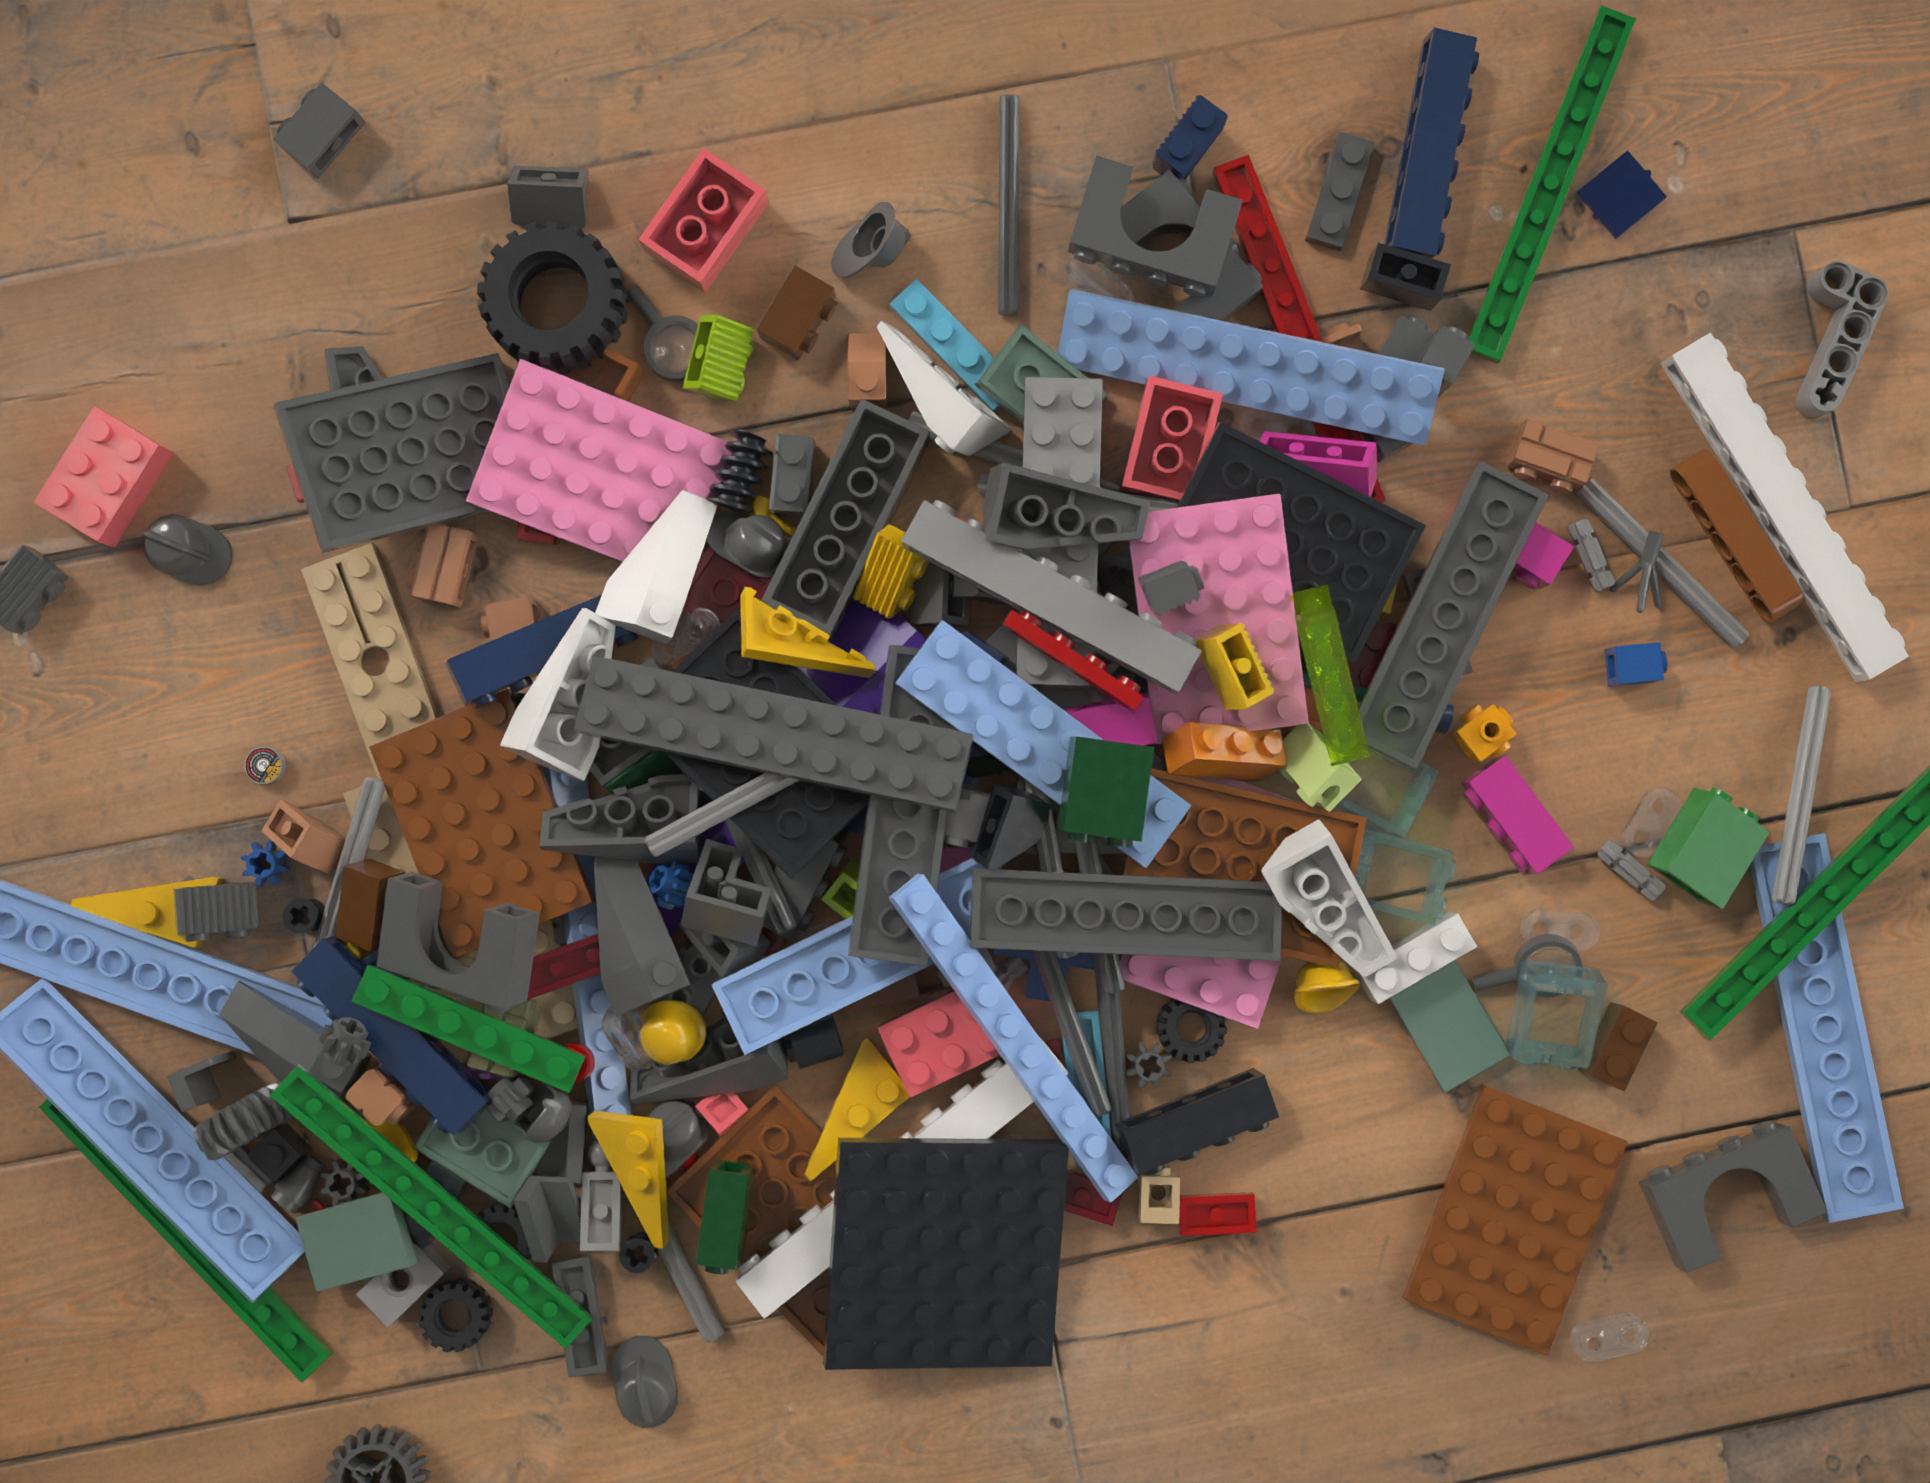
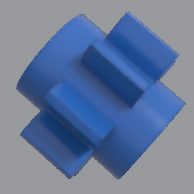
M268 841L265 849L259 842L251 843L253 852L249 855L241 856V859L246 861L247 868L242 875L256 877L255 884L257 887H263L266 884L267 878L273 885L281 884L279 875L292 870L289 866H286L285 858L288 855L284 851L276 850L277 845L273 841ZM262 858H266V861L272 863L270 869L266 870V866L261 864Z
M674 860L671 865L663 864L654 869L650 876L648 887L652 896L657 898L656 905L668 910H672L674 906L681 908L685 905L686 895L694 875L689 873L690 866Z

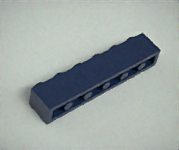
M1434 27L1423 39L1385 236V245L1432 259L1439 255L1443 248L1445 233L1441 232L1442 221L1447 218L1452 203V197L1447 195L1450 182L1454 181L1459 166V161L1454 158L1456 148L1461 145L1466 129L1465 124H1462L1461 121L1463 111L1468 109L1472 98V88L1468 87L1470 74H1474L1479 61V52L1475 51L1477 37Z
M602 595L447 659L446 667L464 706L474 703L477 709L498 699L496 693L510 688L511 692L515 693L533 684L531 678L539 675L581 609L587 608L595 613ZM618 626L615 627L613 643H616L618 648L639 639L636 633Z
M323 938L291 971L299 979L297 981L299 988L310 997L316 996L326 1006L323 1010L333 1022L335 1019L339 1020L343 1017H350L360 1021L365 1026L366 1031L369 1032L366 1040L371 1042L368 1051L379 1060L377 1063L379 1069L389 1078H396L406 1088L404 1093L410 1101L417 1106L423 1105L433 1115L431 1120L439 1130L446 1134L450 1132L453 1136L465 1131L493 1102L487 1096L489 1091L435 1036L351 1002L367 967L338 938Z

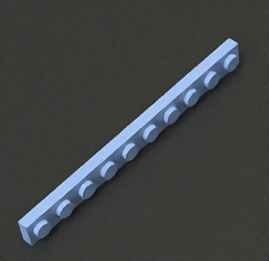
M544 767L545 775L558 807L589 798L587 776L585 781H581ZM577 854L596 901L594 859L597 857ZM596 902L563 915L567 944L598 934ZM601 974L572 984L579 1040L581 1044L586 1045L592 1051L595 1058L594 1070L585 1079L589 1115L595 1110L631 1115L618 1016L615 1017L601 982ZM591 1129L592 1138H596L595 1134Z
M916 874L888 899L1061 1141L1068 1146L1069 1152L1105 1201L1111 1203L1138 1176L978 950L970 948V939L924 874Z

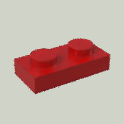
M1253 1192L1180 1195L1179 1235L1257 1233L1255 1194Z

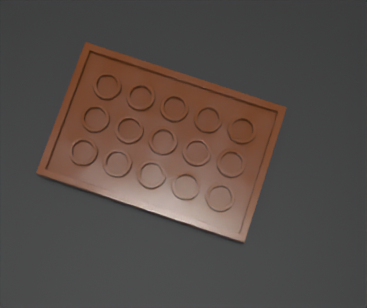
M510 689L496 693L498 699L488 705L476 709L474 703L369 746L418 873L443 882L438 924L449 952L454 959L479 949L485 909L508 902L539 912V925L596 902L577 854L540 849L543 812L557 808L558 805L543 767L500 746L514 712L518 707L514 694Z
M1151 768V776L1192 806L1147 868L1142 867L1125 854L1121 875L1267 882L1261 870L1283 840L1320 819L1333 836L1352 874L1356 878L1367 817L1336 810L1329 812L1319 806L1311 807L1305 803L1187 776L1168 775V772ZM1282 907L1281 956L1338 968L1340 956L1321 938L1306 928L1292 913H1289Z
M775 1084L667 1189L666 1194L701 1229L708 1171L715 1161L719 1159L755 1164L743 1257L737 1266L738 1268L755 1253L760 1258L772 1249L769 1242L785 1229L792 1233L803 1224L799 1218L813 1206L818 1204L822 1209L833 1200L830 1193L835 1190L837 1159L812 1181H808L804 1173L823 1131ZM829 1267L777 1308L822 1356L824 1355Z
M1482 1084L1402 1298L1418 1306L1548 1356L1628 1141Z

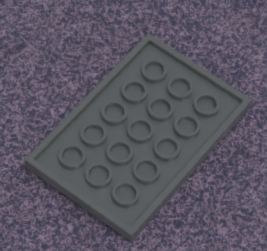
M499 353L275 403L274 410L322 553L489 512L467 503L466 499L510 387Z

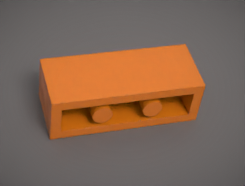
M1188 722L1162 738L1168 775L1261 781L1287 766L1281 731L1276 729L1249 732L1245 727Z

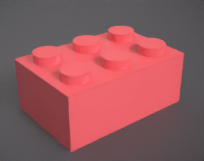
M703 148L638 241L645 253L706 294L768 206L769 200L766 190Z
M1149 376L1144 388L1119 492L1179 501L1214 433L1223 393Z
M94 406L33 503L97 542L115 548L174 455V452L112 414Z
M954 989L899 1014L877 1027L910 1098L1000 1055Z

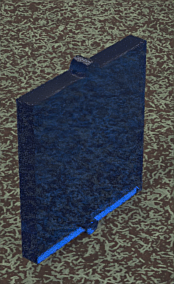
M1628 150L1576 192L1593 212L1592 218L1595 220L1599 219L1615 239L1667 197L1650 177L1651 171L1644 170Z

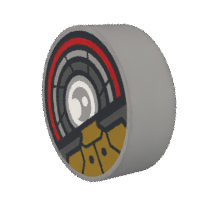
M262 746L249 752L245 759L244 768L247 776L253 782L273 784L284 775L286 761L282 753L277 749Z

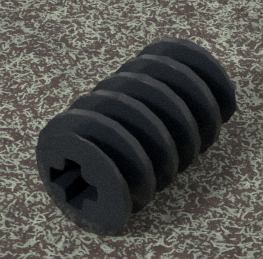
M732 428L730 434L738 441H727L725 448L732 455H723L720 458L721 464L728 470L721 469L715 472L716 478L723 484H711L709 488L718 498L706 499L717 503L720 507L735 512H752L753 508L744 502L745 498H757L758 494L750 488V485L763 483V480L755 474V471L767 470L769 467L760 460V457L773 456L774 452L765 446L767 441L764 438L744 430Z

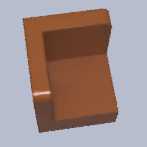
M605 347L602 355L606 361L592 387L630 402L645 373L639 364Z

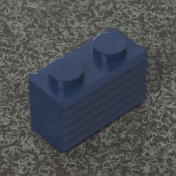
M1202 95L1196 96L1195 101L1191 102L1190 108H1187L1186 113L1182 114V118L1178 120L1177 125L1173 126V130L1169 132L1168 137L1164 138V142L1160 144L1159 149L1155 150L1152 161L1153 169L1161 175L1171 170L1176 178L1186 179L1224 129L1228 115Z

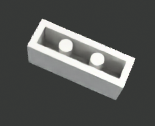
M1447 912L1392 944L1391 946L1398 957L1397 960L1366 977H1363L1354 968L1351 969L1357 980L1360 981V985L1368 999L1373 1003L1380 1004L1473 950L1477 945L1459 914Z

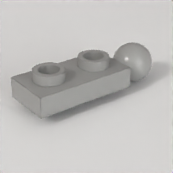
M596 1139L590 1144L587 1152L590 1163L595 1166V1172H582L580 1251H620L622 1186L615 1172H610L611 1165Z

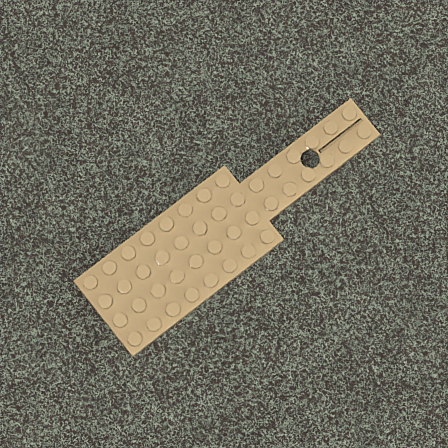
M369 543L302 568L301 572L377 778L381 779L369 746L439 717L376 546L373 543ZM372 647L383 648L388 653L390 659L386 671L378 676L367 674L361 663L363 654ZM361 787L342 793L351 818ZM385 789L365 853L366 859L376 860L405 871V873H418ZM552 920L538 925L534 956L563 946V944L560 945L555 942L553 929H556L555 923L552 924ZM438 924V931L441 942L446 951L450 954L448 946ZM479 949L455 960L461 964L471 966L477 957ZM411 978L412 983L424 987L423 982ZM572 984L532 998L538 1001L536 1010L541 1011L539 1025L534 1034L549 1039L578 1028ZM429 989L482 1012L484 1005L482 1002L458 999L455 997V993L444 989ZM437 1038L462 1064L468 1063L470 1051Z

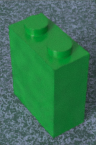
M1714 787L1710 791L1693 788L1647 865L1699 902L1723 910L1770 832L1757 823L1760 818L1756 814L1743 807L1736 808L1732 805L1731 801L1733 798L1727 793Z

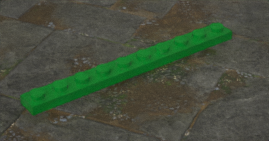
M1603 5L1597 10L1470 330L1468 340L1475 344L1471 351L1473 355L1496 364L1503 357L1636 18Z
M1930 765L1796 896L1794 904L1787 905L1679 1011L1705 1039L1712 1040L1930 825Z
M298 1064L269 1095L562 1347L566 1349L591 1322L592 1315L302 1065Z
M48 1099L39 1106L45 1115L301 1383L334 1353L271 1286L251 1303Z

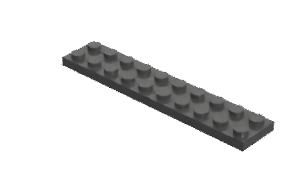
M593 656L573 729L576 733L953 813L957 812L974 738L971 733L599 656Z

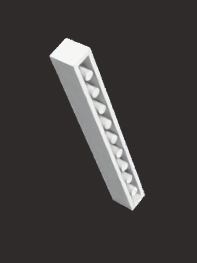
M1709 333L1673 354L1660 364L1756 521L1804 594L1805 601L1855 682L1870 680L1909 657L1904 649L1905 641L1896 629L1891 628L1886 620L1883 604L1878 598L1872 596L1864 584L1866 579L1862 570L1857 565L1852 564L1845 553L1846 546L1843 539L1829 527L1825 520L1826 513L1824 508L1817 500L1812 499L1805 487L1806 480L1799 469L1791 465L1785 455L1787 451L1783 441L1778 436L1772 434L1766 424L1767 417L1764 410L1757 403H1753L1746 391L1747 384L1745 379L1739 372L1734 371L1728 362V355L1724 345L1718 339H1714L1712 334Z
M1039 1036V1038L1046 1046L1048 1051L1051 1053L1053 1058L1056 1060V1062L1063 1070L1065 1075L1069 1074L1068 1071L1061 1064V1062L1057 1059V1057L1053 1054V1052L1049 1049L1046 1043ZM997 1059L981 1072L984 1079L972 1088L969 1083L965 1084L950 1097L954 1101L952 1105L943 1112L937 1107L920 1121L924 1126L913 1136L907 1131L899 1138L988 1139L1034 1101L1006 1062L1002 1064ZM835 1190L830 1193L833 1200L821 1209L816 1204L799 1218L803 1224L794 1232L790 1233L788 1229H785L769 1242L772 1249L760 1258L755 1253L738 1267L741 1274L737 1277L736 1283L764 1319L829 1267Z

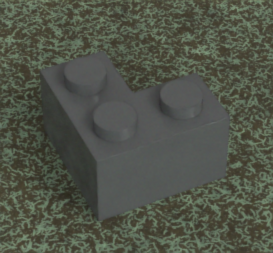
M1401 315L1394 323L1377 354L1445 368L1438 397H1440L1454 383L1475 344L1470 342L1468 335L1458 328L1441 326L1433 334L1427 330V325L1421 320L1411 316L1405 318Z
M706 839L686 895L681 926L757 946L766 918L772 888L738 879L744 849Z

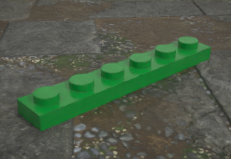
M367 965L351 1001L568 1093L571 1091L586 1057L584 1054L372 965Z

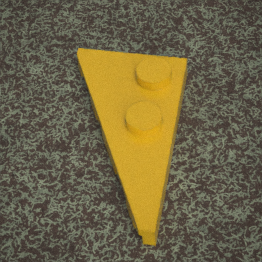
M749 587L744 588L740 595L742 657L866 678L872 676L875 671V664L868 661L864 655L854 649H851L849 653L845 652L828 641L829 634L804 619L796 618L789 610L780 605L777 610L773 609L754 597L757 591Z
M208 877L72 899L71 906L149 934L193 948H200L202 941L186 942L185 935L176 934L173 888L219 885L222 883L223 878Z
M867 1037L858 1046L856 1056L828 1115L817 1146L808 1161V1166L804 1173L808 1181H812L837 1159L838 1138H862L909 1098L901 1078Z
M595 1110L588 1116V1123L654 1248L663 1249L669 1242L662 1119Z

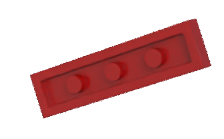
M1011 610L1003 622L1004 629L1134 714L1144 698L1138 693L1141 689L1139 685L1123 675L1117 680L1105 672L1108 666L1103 661L1090 653L1084 658L1072 650L1075 644L1058 632H1055L1053 636L1040 629L1042 622L1027 611L1023 610L1019 615Z

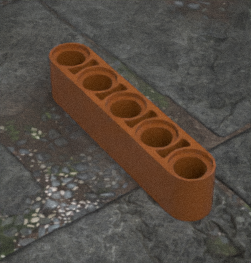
M1702 449L1670 470V476L1675 487L1760 617L1767 623L1772 624L1801 606L1805 602L1802 590L1714 455L1708 450Z

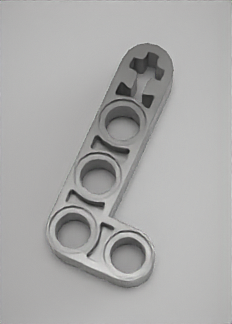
M1842 261L1828 263L1813 273L1807 282V291L1810 297L1816 302L1835 310L1796 398V406L1800 414L1811 419L1819 418L1833 411L1842 403L1889 296L1888 286L1882 279ZM1825 275L1834 279L1835 289L1827 285ZM1860 290L1869 296V305L1861 300ZM1845 324H1848L1853 328L1855 333L1854 338H1850L1846 334L1844 329ZM1830 357L1838 361L1840 366L1839 372H1835L1830 367Z

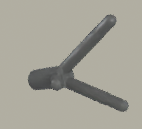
M1649 530L1640 561L1610 587L1611 592H1616L1643 569L1636 608L1639 613H1642L1645 608L1649 582L1654 606L1656 608L1662 606L1655 564L1664 534Z

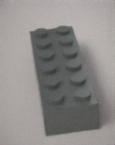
M861 398L761 600L763 603L775 610L778 609L779 605L784 607L796 618L804 619L829 634L828 640H833L853 599L852 596L875 537L880 530L890 524L930 442L929 430Z

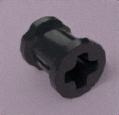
M297 899L291 901L283 911L284 925L294 933L317 931L325 906L317 899ZM301 909H309L307 917L310 919V922H301L304 917L303 913L300 912Z
M640 1232L637 1235H632L625 1242L620 1250V1262L629 1272L641 1273L649 1269L657 1258L659 1251L657 1248H654L647 1233ZM638 1245L644 1247V1257L641 1260L634 1258L636 1255L634 1249Z

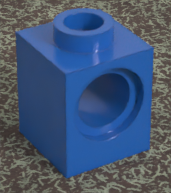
M1660 642L1622 645L1604 649L1608 687L1653 683L1664 680L1663 673H1666L1668 663L1666 653L1661 651Z

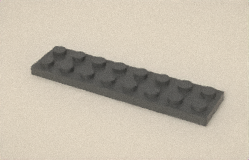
M1481 461L1476 463L1345 734L1346 737L1413 770L1417 769L1549 494Z
M893 644L889 645L880 715L958 731L895 684L920 649ZM869 795L848 956L927 966L929 954L888 897L916 874H924L937 893L947 811Z
M972 869L970 948L1280 961L1282 906L1278 903L1267 882Z

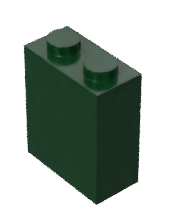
M1070 736L1058 830L1068 832L1067 840L1091 843L1092 835L1107 837L1106 845L1129 848L1130 840L1142 842L1154 747Z
M717 1159L708 1171L696 1265L705 1266V1271L708 1273L728 1274L729 1269L736 1270L743 1257L755 1164Z

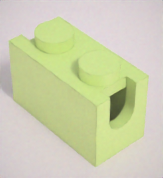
M1297 725L1283 739L1287 766L1280 769L1279 772L1291 783L1294 784L1296 782L1299 785L1296 791L1297 794L1311 807L1319 802L1330 812L1362 780L1327 737L1312 725Z

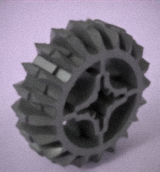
M276 1081L249 1094L196 1126L193 1132L197 1139L196 1144L200 1151L204 1152L208 1160H218L294 1117L269 1096L282 1081Z
M376 1424L372 1428L371 1433L366 1427H362L357 1431L356 1437L349 1434L343 1440L344 1446H338L334 1449L333 1455L336 1459L331 1460L326 1467L333 1474L325 1479V1483H352L351 1476L359 1483H374L376 1472L378 1473L384 1466L386 1468L381 1474L380 1483H404V1479L397 1474V1462L401 1464L404 1470L406 1483H423L429 1480L432 1471L421 1469L429 1461V1456H417L416 1453L422 1445L421 1442H417L411 1447L407 1443L411 1436L410 1432H405L398 1438L396 1437V1425L390 1426L384 1434L382 1425ZM368 1450H379L386 1452L387 1455L381 1460H376L369 1456L364 1458L359 1453Z

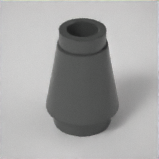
M307 1154L303 1160L274 1185L276 1190L271 1195V1198L288 1211L296 1214L301 1207H306L326 1166L315 1157Z

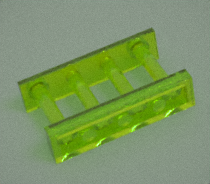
M1328 585L1295 592L1290 598L1291 601H1294L1296 625L1331 766L1369 758L1367 742Z

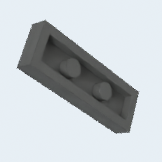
M1339 131L1305 241L1341 251L1375 142Z
M592 1254L554 1260L551 1263L554 1283L592 1315L591 1322L566 1349L564 1348L568 1377L607 1372L609 1365Z

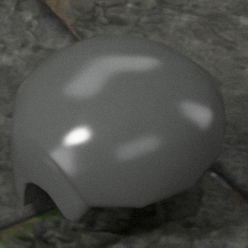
M543 1082L530 1098L535 1103V1106L525 1116L529 1121V1127L520 1126L524 1136L534 1143H543L551 1140L563 1131L568 1123L572 1109L571 1100L563 1090Z

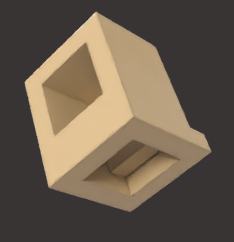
M1165 1165V1168L1156 1174H1140L1138 1219L1140 1223L1179 1224L1180 1176L1178 1173H1171V1167ZM1156 1185H1161L1165 1189L1164 1195L1160 1198L1151 1196V1190Z

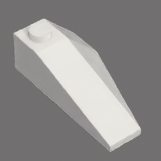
M883 321L877 325L927 426L937 435L934 441L943 450L951 455L954 451L970 456L1003 437L1011 430V427L978 397L974 398L962 388L957 390L956 386L960 382L939 366L935 365L932 367L933 359L897 328Z
M682 490L608 579L595 614L618 627L667 644L672 639L718 504Z
M587 608L581 609L515 710L500 744L501 747L531 762L585 781L598 751L600 738L579 734L573 729L593 656L611 659L616 625Z
M1320 819L1286 837L1261 870L1278 903L1300 920L1313 934L1321 938L1363 977L1397 960V955L1333 836Z

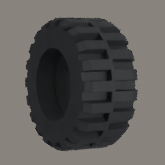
M547 221L546 228H540L537 222L525 225L527 232L518 235L516 230L506 235L509 242L503 248L499 244L494 246L490 251L494 260L491 264L484 262L480 271L485 279L484 282L477 284V295L482 300L478 307L481 317L487 324V330L506 353L511 355L518 363L520 359H523L550 371L551 369L557 370L559 374L571 373V367L579 366L581 370L592 366L589 361L596 355L600 359L604 358L602 353L605 347L611 341L613 343L618 342L622 335L619 330L620 324H626L628 312L625 308V304L629 302L628 291L624 286V277L607 248L605 249L591 233L584 234L580 227L569 224L567 228H563L559 221ZM551 268H569L578 272L585 280L588 288L587 301L580 315L570 324L555 330H540L531 326L524 319L520 309L523 291L530 280L540 272Z

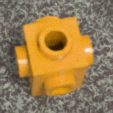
M1479 704L1473 706L1460 717L1463 723L1449 733L1472 763L1481 762L1489 755L1492 759L1499 757L1511 747L1508 741L1517 735L1511 727L1514 725L1511 716L1504 708H1496L1494 704L1484 706L1483 708Z

